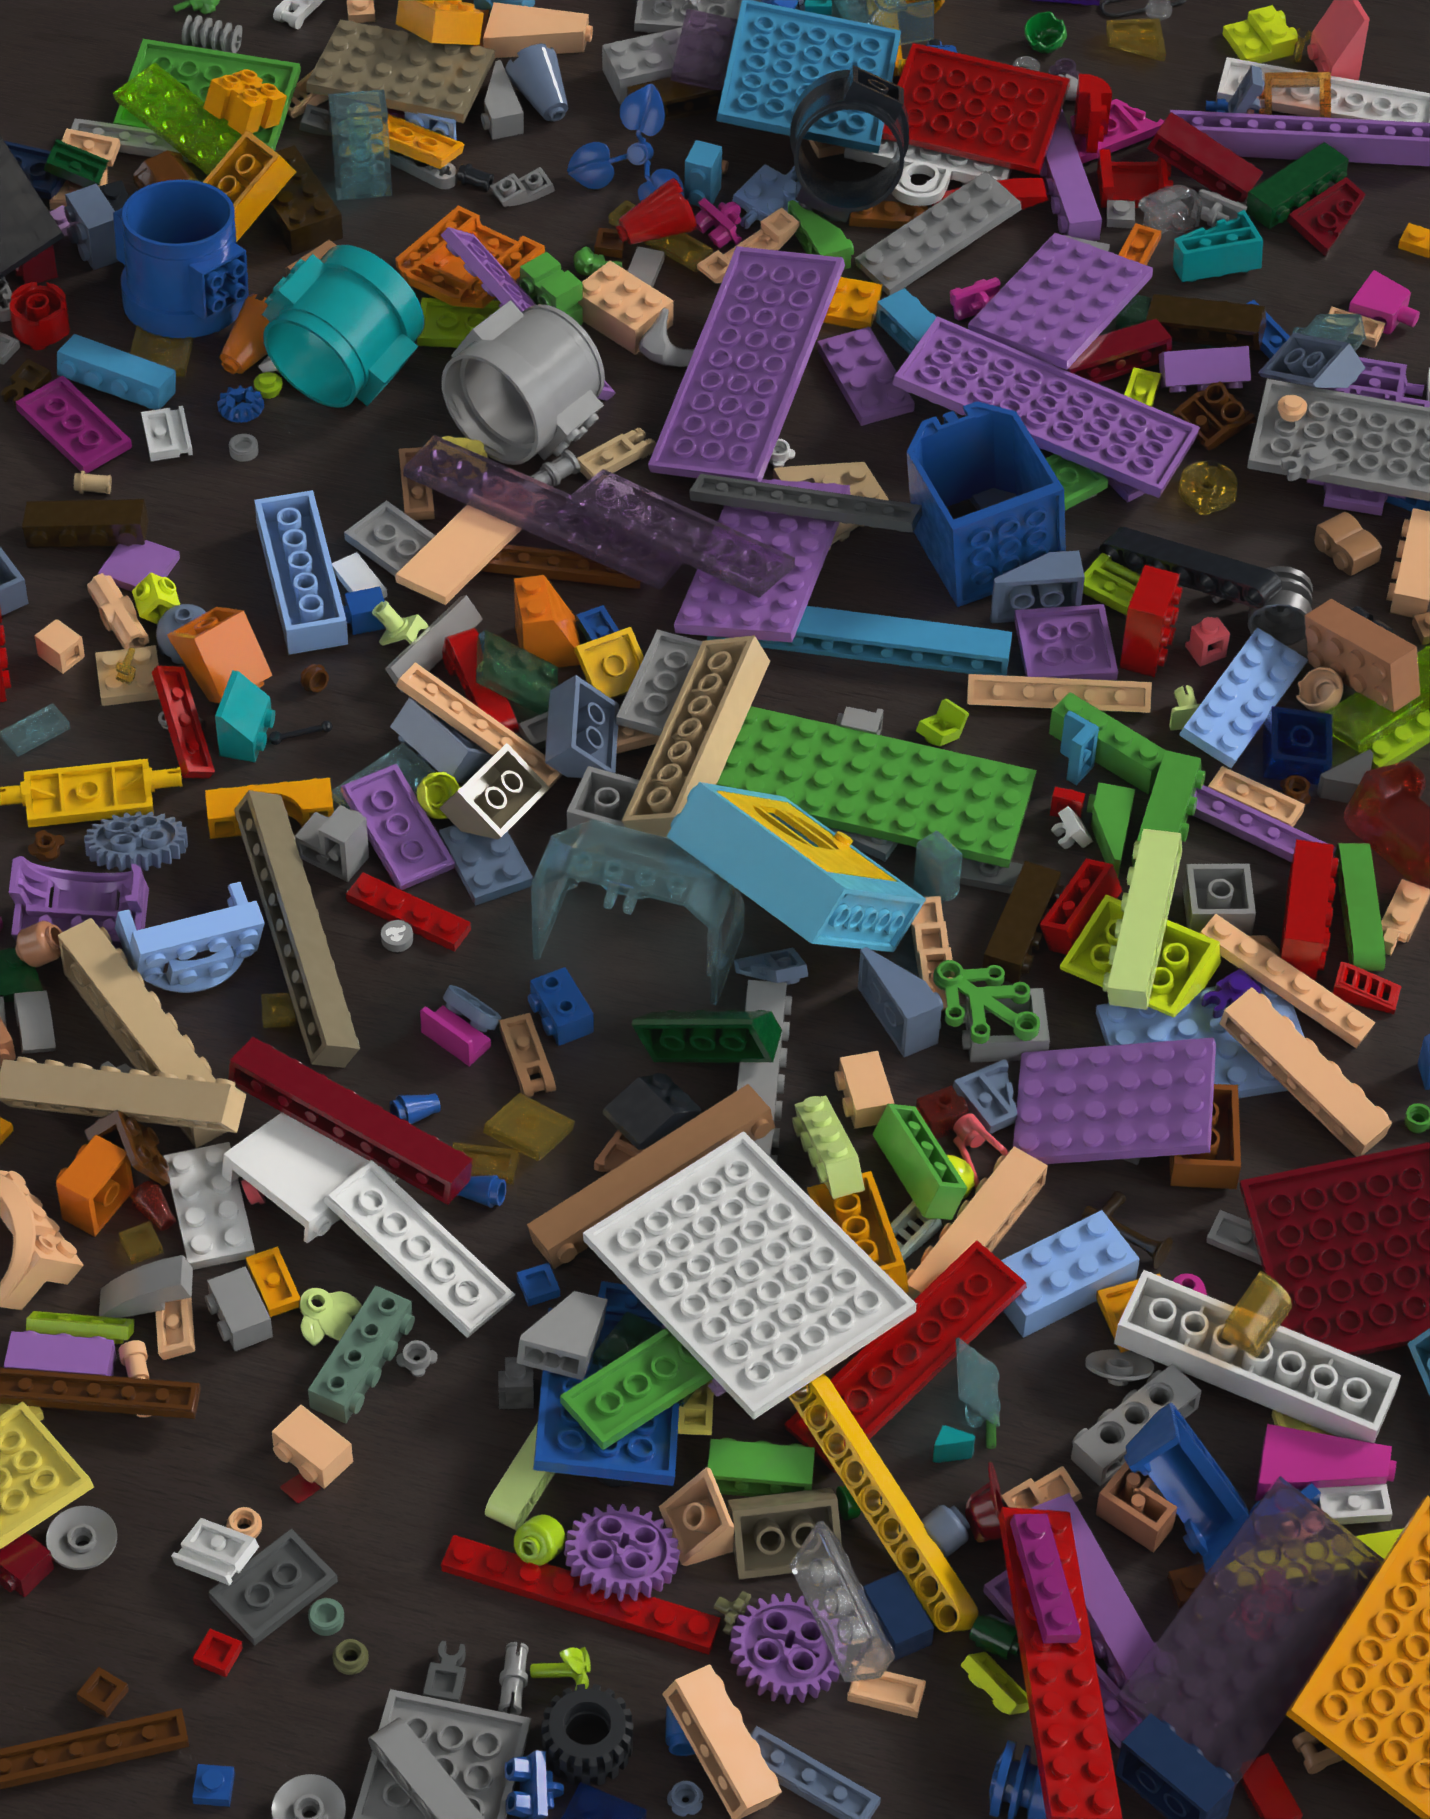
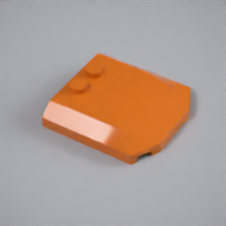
M458 205L397 256L395 260L397 269L410 286L451 306L484 308L496 297H492L481 287L483 282L478 277L472 276L464 268L465 262L460 256H454L446 248L447 242L441 234L448 227L474 234L514 280L520 277V266L545 253V246L525 236L520 237L519 241H516L481 224L480 215Z

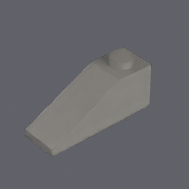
M501 60L495 61L484 101L485 113H481L484 130H489L492 140L524 133V113Z

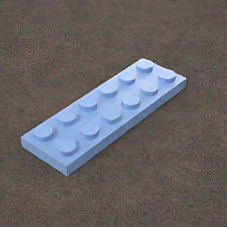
M1257 627L1185 724L1179 735L1224 765L1232 768L1304 668L1308 659Z

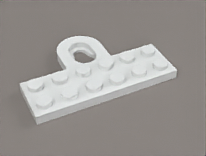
M881 138L878 154L845 147L844 158L887 167L897 151L898 144L895 141ZM908 145L902 176L892 195L897 200L908 205H932L944 197L950 180L967 184L985 171L996 180L1009 179L1012 169ZM913 174H925L932 179L927 180L924 185H914L911 183L910 176Z

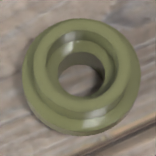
M355 1639L342 1641L333 1652L335 1668L346 1675L360 1673L365 1669L369 1661L367 1648ZM348 1656H355L357 1658L355 1661H345V1658Z

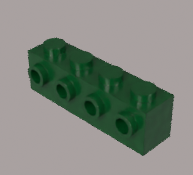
M1327 143L1320 144L1248 191L1246 213L1268 229H1271L1278 223L1284 222L1290 213L1347 177L1349 159Z

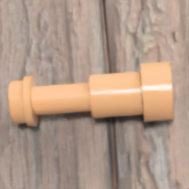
M133 1340L122 1344L118 1352L121 1364L126 1367L128 1378L149 1379L146 1365L148 1354L145 1343ZM137 1414V1416H139V1417H149V1416H151V1415H138V1414Z

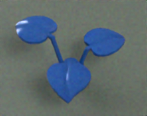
M648 84L631 93L620 106V118L623 125L629 130H637L636 136L639 142L632 144L626 154L610 158V151L606 144L600 142L587 143L573 154L568 164L567 172L569 176L587 188L600 189L607 186L614 177V168L611 163L629 159L634 165L644 164V176L647 182H644L638 188L640 202L672 178H675L683 189L681 194L684 197L683 183L674 171L658 169L650 176L649 166L651 165L650 160L653 157L654 151L651 144L642 137L641 132L648 136L656 135L663 127L665 120L663 101L653 84Z

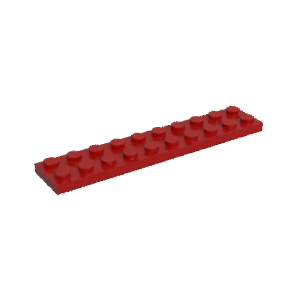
M1002 1507L998 1517L1046 1819H1123L1070 1512ZM1014 1514L1048 1515L1081 1631V1636L1077 1643H1043L1010 1525Z

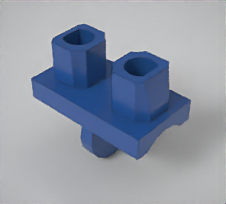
M535 1750L526 1757H513L505 1763V1778L509 1781L520 1782V1792L513 1791L507 1795L506 1813L521 1819H541L547 1817L548 1810L554 1808V1798L564 1794V1785L559 1782H553V1772L546 1771V1751Z

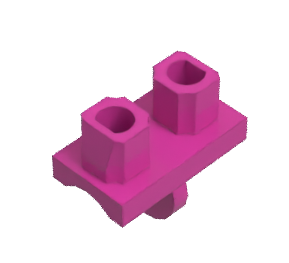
M705 197L698 202L701 211L695 215L696 228L704 234L714 225L716 228L708 234L714 245L720 249L729 241H732L735 245L742 241V238L736 233L737 227L735 224L741 222V217H739L741 208L736 202H729L727 204L721 202L718 205V209Z
M997 277L987 281L982 279L976 281L972 286L950 290V302L953 306L954 318L960 321L977 315L1000 291V280Z

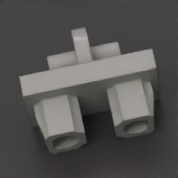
M1201 189L1193 216L1206 221L1208 226L1215 227L1218 220L1224 218L1227 222L1237 218V213L1242 210L1246 211L1247 206L1238 201L1235 202L1222 197L1221 194Z

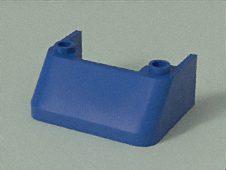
M1168 1403L1159 1409L1126 1445L1127 1454L1124 1455V1459L1132 1472L1137 1473L1140 1471L1144 1476L1148 1474L1166 1500L1177 1506L1176 1513L1184 1523L1187 1532L1183 1539L1193 1554L1198 1552L1201 1554L1205 1572L1208 1576H1211L1256 1547L1250 1515L1238 1491L1173 1403Z

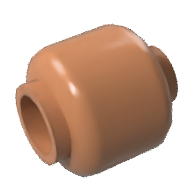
M40 921L20 930L15 947L17 956L29 966L36 968L58 959L61 956L58 934L62 933L61 929L48 921Z

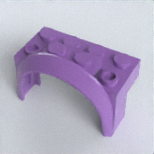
M22 856L14 858L12 860L9 895L15 903L11 935L16 941L20 930L40 921H48L58 926L64 932L92 918L99 928L103 926L107 930L114 948H122L115 930L118 912L129 909L136 929H145L149 887L144 879L141 867L131 864L132 871L93 873L45 867L34 864ZM54 886L52 908L48 907L50 888Z

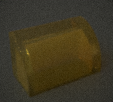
M1260 1271L1225 1321L1222 1338L1258 1358L1292 1309V1301L1286 1290L1272 1277Z

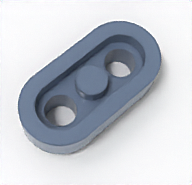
M453 985L448 986L443 996L448 1010L468 1017L471 1020L470 1025L479 1031L487 1032L488 1029H496L501 1016L495 1010L466 990Z

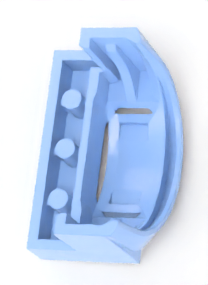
M241 882L228 885L231 896L227 899L229 908L141 930L136 929L128 909L117 913L115 930L128 960L129 967L132 971L136 969L143 980L156 987L173 992L191 993L204 991L230 978L240 967L244 958L251 956L258 950L264 920L257 901L248 902ZM206 950L216 952L202 959L187 960L194 957L198 952ZM169 963L167 973H163L165 964Z

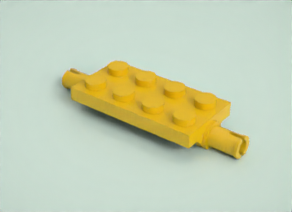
M148 759L27 771L23 772L24 781L20 782V785L0 787V806L23 804V806H26L28 828L112 819V815L124 817L125 812L131 816L135 815L137 811H140L142 815H147L149 812L154 814L152 792L160 788L183 787L181 768L152 771V768H149Z

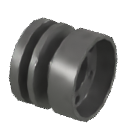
M1275 566L1266 568L1278 575L1282 582V588L1264 607L1258 609L1249 606L1248 628L1251 635L1258 627L1286 646L1296 644L1306 637L1304 615L1312 611V583L1307 575L1292 567Z

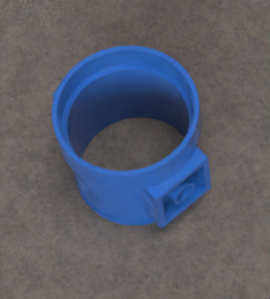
M193 180L161 181L136 191L127 199L123 208L113 212L117 260L125 265L121 275L123 309L132 323L144 331L162 337L195 338L222 330L237 319L245 299L249 296L246 250L236 244L234 205L223 191L210 184Z

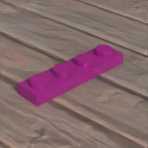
M1014 1514L1010 1525L1043 1643H1077L1081 1636V1631L1048 1515Z

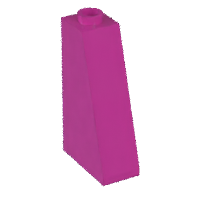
M1267 1424L1255 1501H1260L1261 1499L1267 1501L1276 1493L1283 1500H1286L1296 1489L1302 1491L1311 1483L1316 1488L1386 1484L1387 1481L1393 1482L1397 1461L1390 1460L1392 1446Z

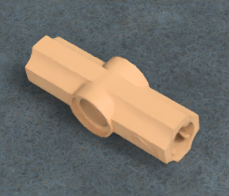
M101 573L94 576L92 581L87 584V588L99 608V614L105 628L108 631L112 630L124 649L144 647L149 643V637L137 618L135 607L129 596L122 595L110 575L107 576Z

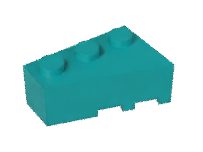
M1242 210L1237 213V218L1227 222L1223 218L1216 221V226L1208 230L1201 227L1175 238L1173 268L1181 282H1193L1203 278L1221 277L1226 274L1262 268L1263 239L1246 211Z

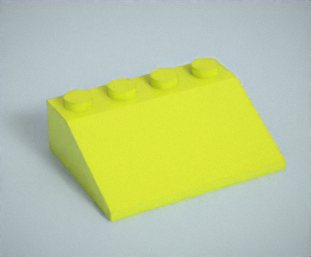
M1107 894L1105 895L1060 964L1061 970L1103 987L1105 972L1110 973L1112 965H1109L1111 946H1117L1118 938H1115L1117 919H1123L1124 912L1121 911V900ZM1167 920L1148 1007L1174 1018L1207 986L1221 963L1220 942Z

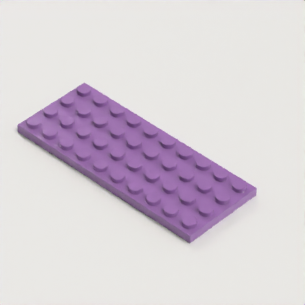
M736 246L648 463L650 472L698 478L700 474L756 482L762 481L844 270L845 263L842 257Z
M938 316L895 374L892 385L908 393H913L964 416L967 415L963 410V406L976 401L1016 411L1040 449L1047 450L1061 456L1065 460L1080 464L1091 471L1101 473L1115 479L1119 483H1124L1157 498L1163 493L1195 441L1200 429L1199 426Z

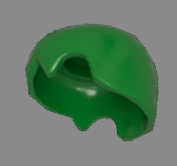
M1049 11L1035 14L1024 25L1028 44L1033 50L1042 54L1055 52L1062 47L1067 39L1066 26L1063 20L1057 19Z

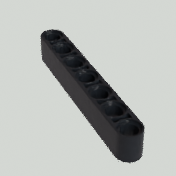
M1127 527L1118 528L1099 547L1100 554L1105 553L1111 556L1112 561L1141 574L1144 565L1178 573L1180 574L1178 582L1180 586L1260 609L1264 607L1282 588L1281 579L1269 569Z

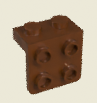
M116 1110L108 1116L99 1118L95 1124L84 1130L89 1142L95 1135L100 1136L126 1150L134 1169L163 1186L170 1183L167 1173L170 1170L169 1165L158 1150L157 1144H159V1139L152 1128H146L138 1123L134 1117H128Z

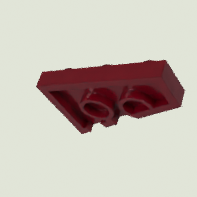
M1345 177L1290 213L1287 222L1319 252L1326 256L1362 204L1366 194Z

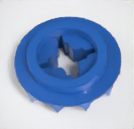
M241 385L238 389L228 387L227 393H220V400L217 402L219 413L225 419L232 422L251 421L257 418L264 409V400L262 399L261 392L254 391L252 386L246 389Z

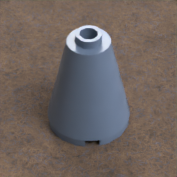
M536 44L520 50L517 53L519 57L514 62L510 59L505 68L510 82L546 121L555 122L561 120L568 110V104L554 48H547L546 44Z

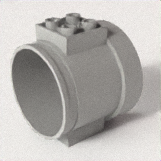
M510 300L471 330L451 355L453 358L446 364L442 374L443 397L457 427L466 438L481 441L484 444L487 456L505 464L516 465L525 463L537 453L543 460L552 454L556 457L569 447V443L579 440L588 431L587 429L599 419L597 413L604 406L597 398L604 387V367L594 342L572 317L549 305H533L521 312Z

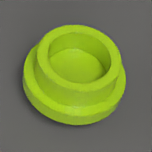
M273 372L261 373L254 379V389L261 392L262 398L271 399L278 396L283 387L282 378Z

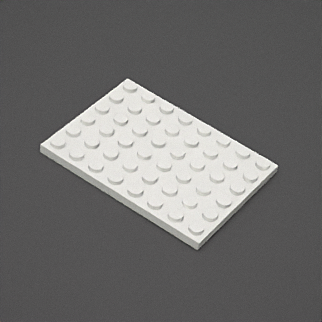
M744 1131L583 1232V1241L753 1420L916 1312L917 1304Z

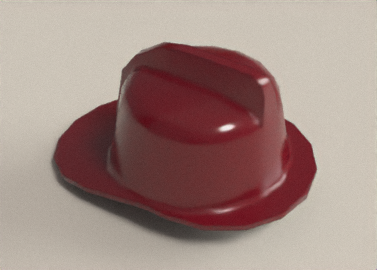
M991 1461L988 1462L990 1482L970 1496L965 1509L966 1520L971 1526L972 1534L977 1542L982 1543L1002 1538L998 1514L1004 1506L996 1471Z

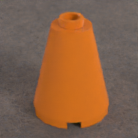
M251 294L242 305L220 354L222 367L231 374L244 373L268 354L263 334L265 327L270 321L262 315L268 306L265 303L266 297L260 301L255 299L258 294Z

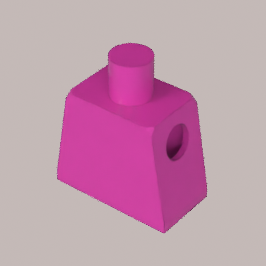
M1375 270L1372 271L1351 300L1348 311L1384 322V334H1391L1399 322L1414 327L1420 315L1419 311L1408 307L1411 295L1409 289Z

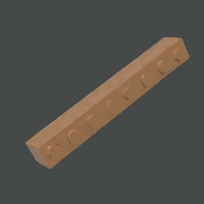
M749 1084L745 1085L528 1223L527 1227L533 1244L554 1269L563 1263L570 1262L577 1254L589 1247L583 1241V1232L743 1131L753 1141L765 1137L775 1128L770 1107Z

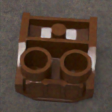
M169 150L143 161L133 174L134 184L139 190L148 185L167 180L199 181L183 160L182 154Z
M1221 381L1210 384L1204 391L1195 393L1173 411L1177 418L1200 427L1196 439L1207 450L1218 447L1251 423L1257 422L1255 416L1244 409L1242 403L1238 402L1234 395L1227 391Z

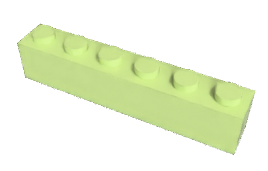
M1143 829L1141 840H1136L1134 843L1133 859H1136L1135 867L1130 866L1128 870L1127 885L1130 886L1129 893H1123L1121 911L1124 912L1123 919H1117L1115 938H1118L1117 946H1111L1109 965H1112L1110 973L1105 972L1103 980V991L1108 992L1109 1005L1148 1009L1182 856L1181 833Z

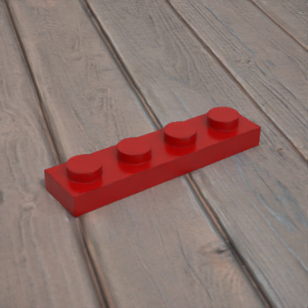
M156 666L152 671V676L179 767L181 768L182 777L210 778L215 773L184 667Z
M364 872L346 893L347 902L387 921H405L412 927L413 933L454 952L471 931V922Z

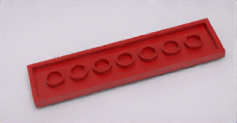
M978 1240L913 1300L917 1304L915 1313L868 1343L830 1380L869 1440L1027 1288L1026 1282ZM797 1411L785 1423V1429L804 1446L815 1448V1456L832 1472L836 1473V1470Z

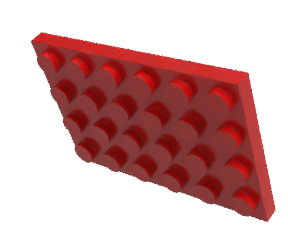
M912 43L898 82V86L904 88V105L909 119V145L1039 175L1070 87V78ZM884 124L882 139L897 142L891 130Z

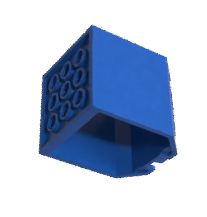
M978 401L963 406L967 416L960 419L954 411L943 414V425L940 424L936 416L922 421L907 450L910 503L922 505L923 514L913 532L957 607L992 595L994 578L1049 552L1066 551L1063 486L1018 413ZM991 488L1016 494L1014 498L954 520L946 508Z

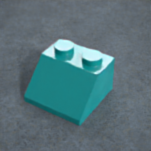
M232 670L215 715L219 756L256 762L259 751H264L267 729L272 728L275 722V710H271L270 696L239 671Z

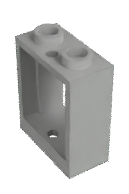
M1031 988L1029 1000L1024 1004H1016L1011 998L996 999L1014 1012L1029 1011L1039 1017V1033L1030 1041H1022L1016 1035L990 1036L989 1040L984 1044L973 1042L970 1037L973 1022L969 998L965 996V1004H959L965 1010L963 1023L966 1024V1030H962L963 1050H969L970 1062H992L1003 1059L1017 1061L1021 1060V1053L1049 1050L1050 1037L1043 988ZM1017 991V992H1015V993H1017V994H1019V995L1025 994V993L1022 992V991ZM984 1008L985 1013H991Z

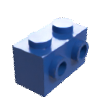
M566 967L530 980L531 994L528 995L529 1005L534 1013L539 1012L542 1017L541 1021L545 1033L548 1036L552 1035L558 1046L594 1032L593 1012Z

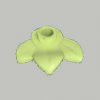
M321 1288L308 1289L303 1293L299 1302L300 1310L304 1315L300 1325L304 1338L313 1346L319 1344L325 1335L340 1341L353 1321L352 1316L357 1315L361 1309V1303L354 1296L343 1291L328 1293ZM317 1299L322 1302L323 1306L316 1307L311 1301Z

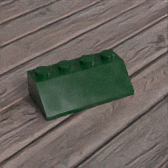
M668 1010L666 1012H650L633 1019L631 1024L654 1062H773L782 1029L772 1011L697 1010L695 1012Z

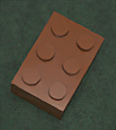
M1214 1084L1210 1153L1169 1156L1170 1186L1237 1189L1241 1170L1238 1085Z

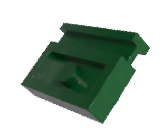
M56 139L45 164L44 171L78 184L83 188L93 184L99 186L109 160Z

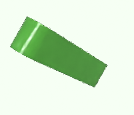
M1337 843L1335 858H1338L1337 878L1349 964L1366 971H1384L1386 960L1370 844Z

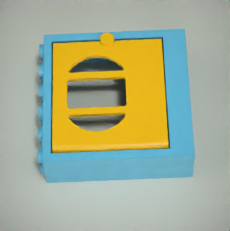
M699 782L689 792L686 805L681 813L677 814L672 820L671 830L666 836L811 944L858 949L867 947L876 951L894 952L926 901V898L852 846L853 840L840 831L834 833L783 796Z

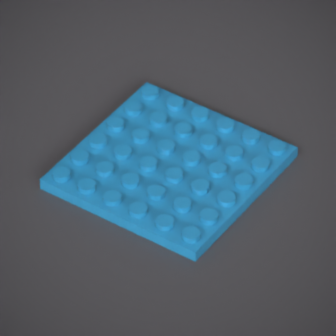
M742 0L716 121L790 136L791 116L794 106L803 91L818 78L839 70H851L854 65L892 83L901 30L753 0ZM841 110L830 113L816 121L806 132L803 139L878 154L884 123L866 112Z

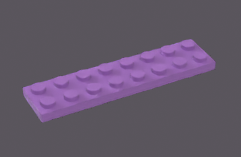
M450 227L441 234L447 242L446 248L454 256H460L465 262L464 268L472 276L478 277L483 282L481 287L492 297L495 296L501 302L499 304L500 308L510 300L521 312L530 306L537 305L474 234ZM604 381L603 390L597 398L607 401L616 392Z

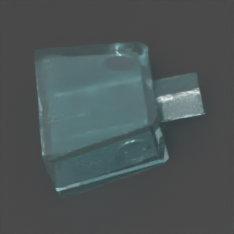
M1319 314L1307 328L1295 327L1293 333L1348 342L1354 351L1366 339L1361 314Z

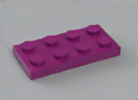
M63 375L16 401L17 411L80 471H85V474L132 448L131 439Z

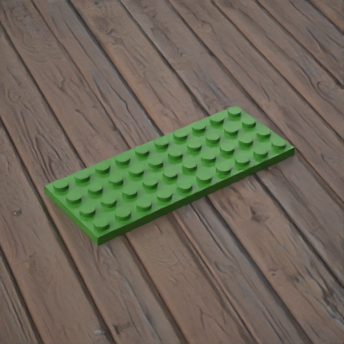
M751 706L716 785L786 797L826 827L1009 868L1037 770Z

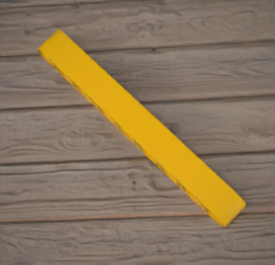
M823 1373L790 1395L789 1399L891 1558L899 1570L902 1571L911 1589L935 1626L943 1632L972 1629L978 1617L976 1604L937 1544L926 1532L919 1516L830 1379ZM955 1611L957 1613V1619H955L954 1617Z

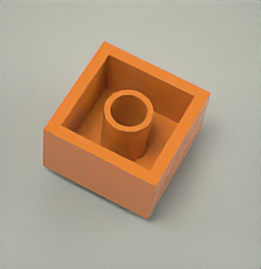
M95 1135L88 1144L81 1146L74 1161L68 1168H63L56 1179L60 1209L64 1221L96 1237L134 1191L131 1164L126 1150L98 1135Z

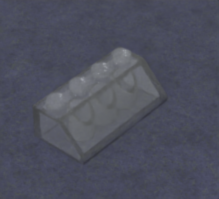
M824 1521L817 1522L790 1562L791 1570L844 1682L881 1678L895 1658L892 1646L887 1641L878 1622V1617L873 1612L864 1593L863 1586L859 1583L850 1564L849 1557L845 1554L839 1539Z

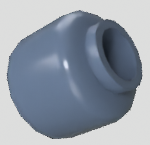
M939 1505L921 1519L926 1532L937 1544L945 1558L952 1555L969 1540L967 1530L971 1526L954 1505L950 1508L945 1505Z

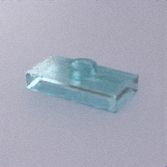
M52 703L5 728L0 733L3 741L19 757L69 730L70 723Z

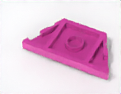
M1114 99L1111 101L1108 134L1104 135L1103 142H1098L1097 153H1086V134H1075L1074 115L1070 117V130L1083 164L1098 158L1099 149H1110L1112 153L1155 136L1165 120L1152 121L1145 117V111L1132 108L1127 103Z

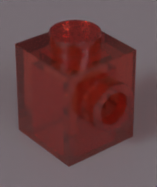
M952 1085L919 1097L916 1100L917 1110L936 1139L955 1133L953 1127L956 1121L969 1113L966 1100L963 1096L957 1095Z

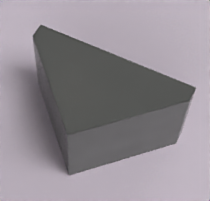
M1369 749L1320 775L1317 795L1323 799L1364 806L1374 753Z

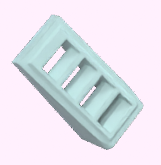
M914 1201L891 1223L894 1235L899 1234L907 1241L902 1245L896 1239L903 1260L926 1243L943 1227L940 1219L932 1220L923 1217ZM917 1218L924 1222L922 1227L914 1222ZM907 1226L916 1232L913 1236L904 1230Z

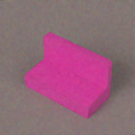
M444 1005L436 1012H433L426 1006L420 1010L421 1032L469 1067L491 1047V1039L448 1010Z

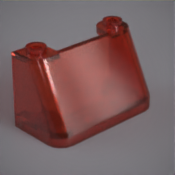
M1409 760L1366 771L1346 806L1344 812L1346 825L1365 843H1369L1375 852L1410 882L1430 889V807L1420 799L1426 787L1424 774Z

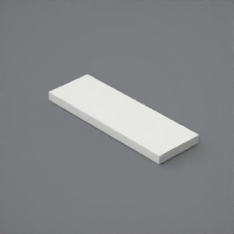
M370 1160L325 1196L323 1202L467 1338L513 1300L515 1294L374 1161Z

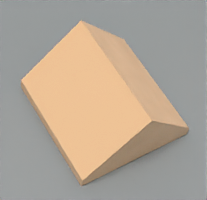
M706 1467L659 1506L666 1527L673 1529L672 1538H678L677 1549L680 1550L679 1560L683 1566L733 1552L734 1525L712 1470Z

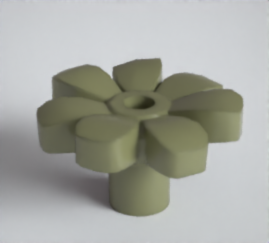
M742 1591L740 1596L733 1602L721 1596L718 1598L714 1609L725 1615L724 1622H726V1626L723 1630L724 1633L731 1635L733 1626H736L738 1615L745 1614L744 1610H746V1606L749 1604L751 1594Z

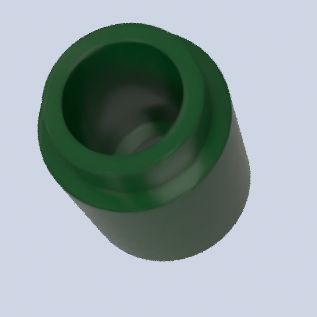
M982 1613L978 1615L969 1635V1639L976 1642L975 1646L1004 1660H1008L1011 1655L1017 1657L1020 1649L1016 1625L991 1613L988 1616Z

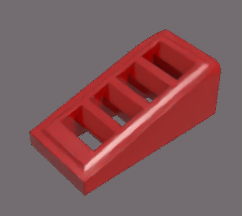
M1340 962L1333 994L1346 1003L1395 1014L1401 986L1352 964ZM1358 986L1364 987V990L1359 989ZM1371 989L1377 990L1376 996L1370 994ZM1383 992L1390 993L1388 1001L1382 999Z

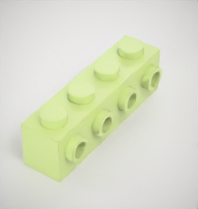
M812 1096L803 1102L796 1103L797 1117L792 1118L794 1130L797 1137L800 1136L804 1151H808L812 1167H816L820 1183H825L833 1199L864 1191L865 1187L858 1155L827 1096Z

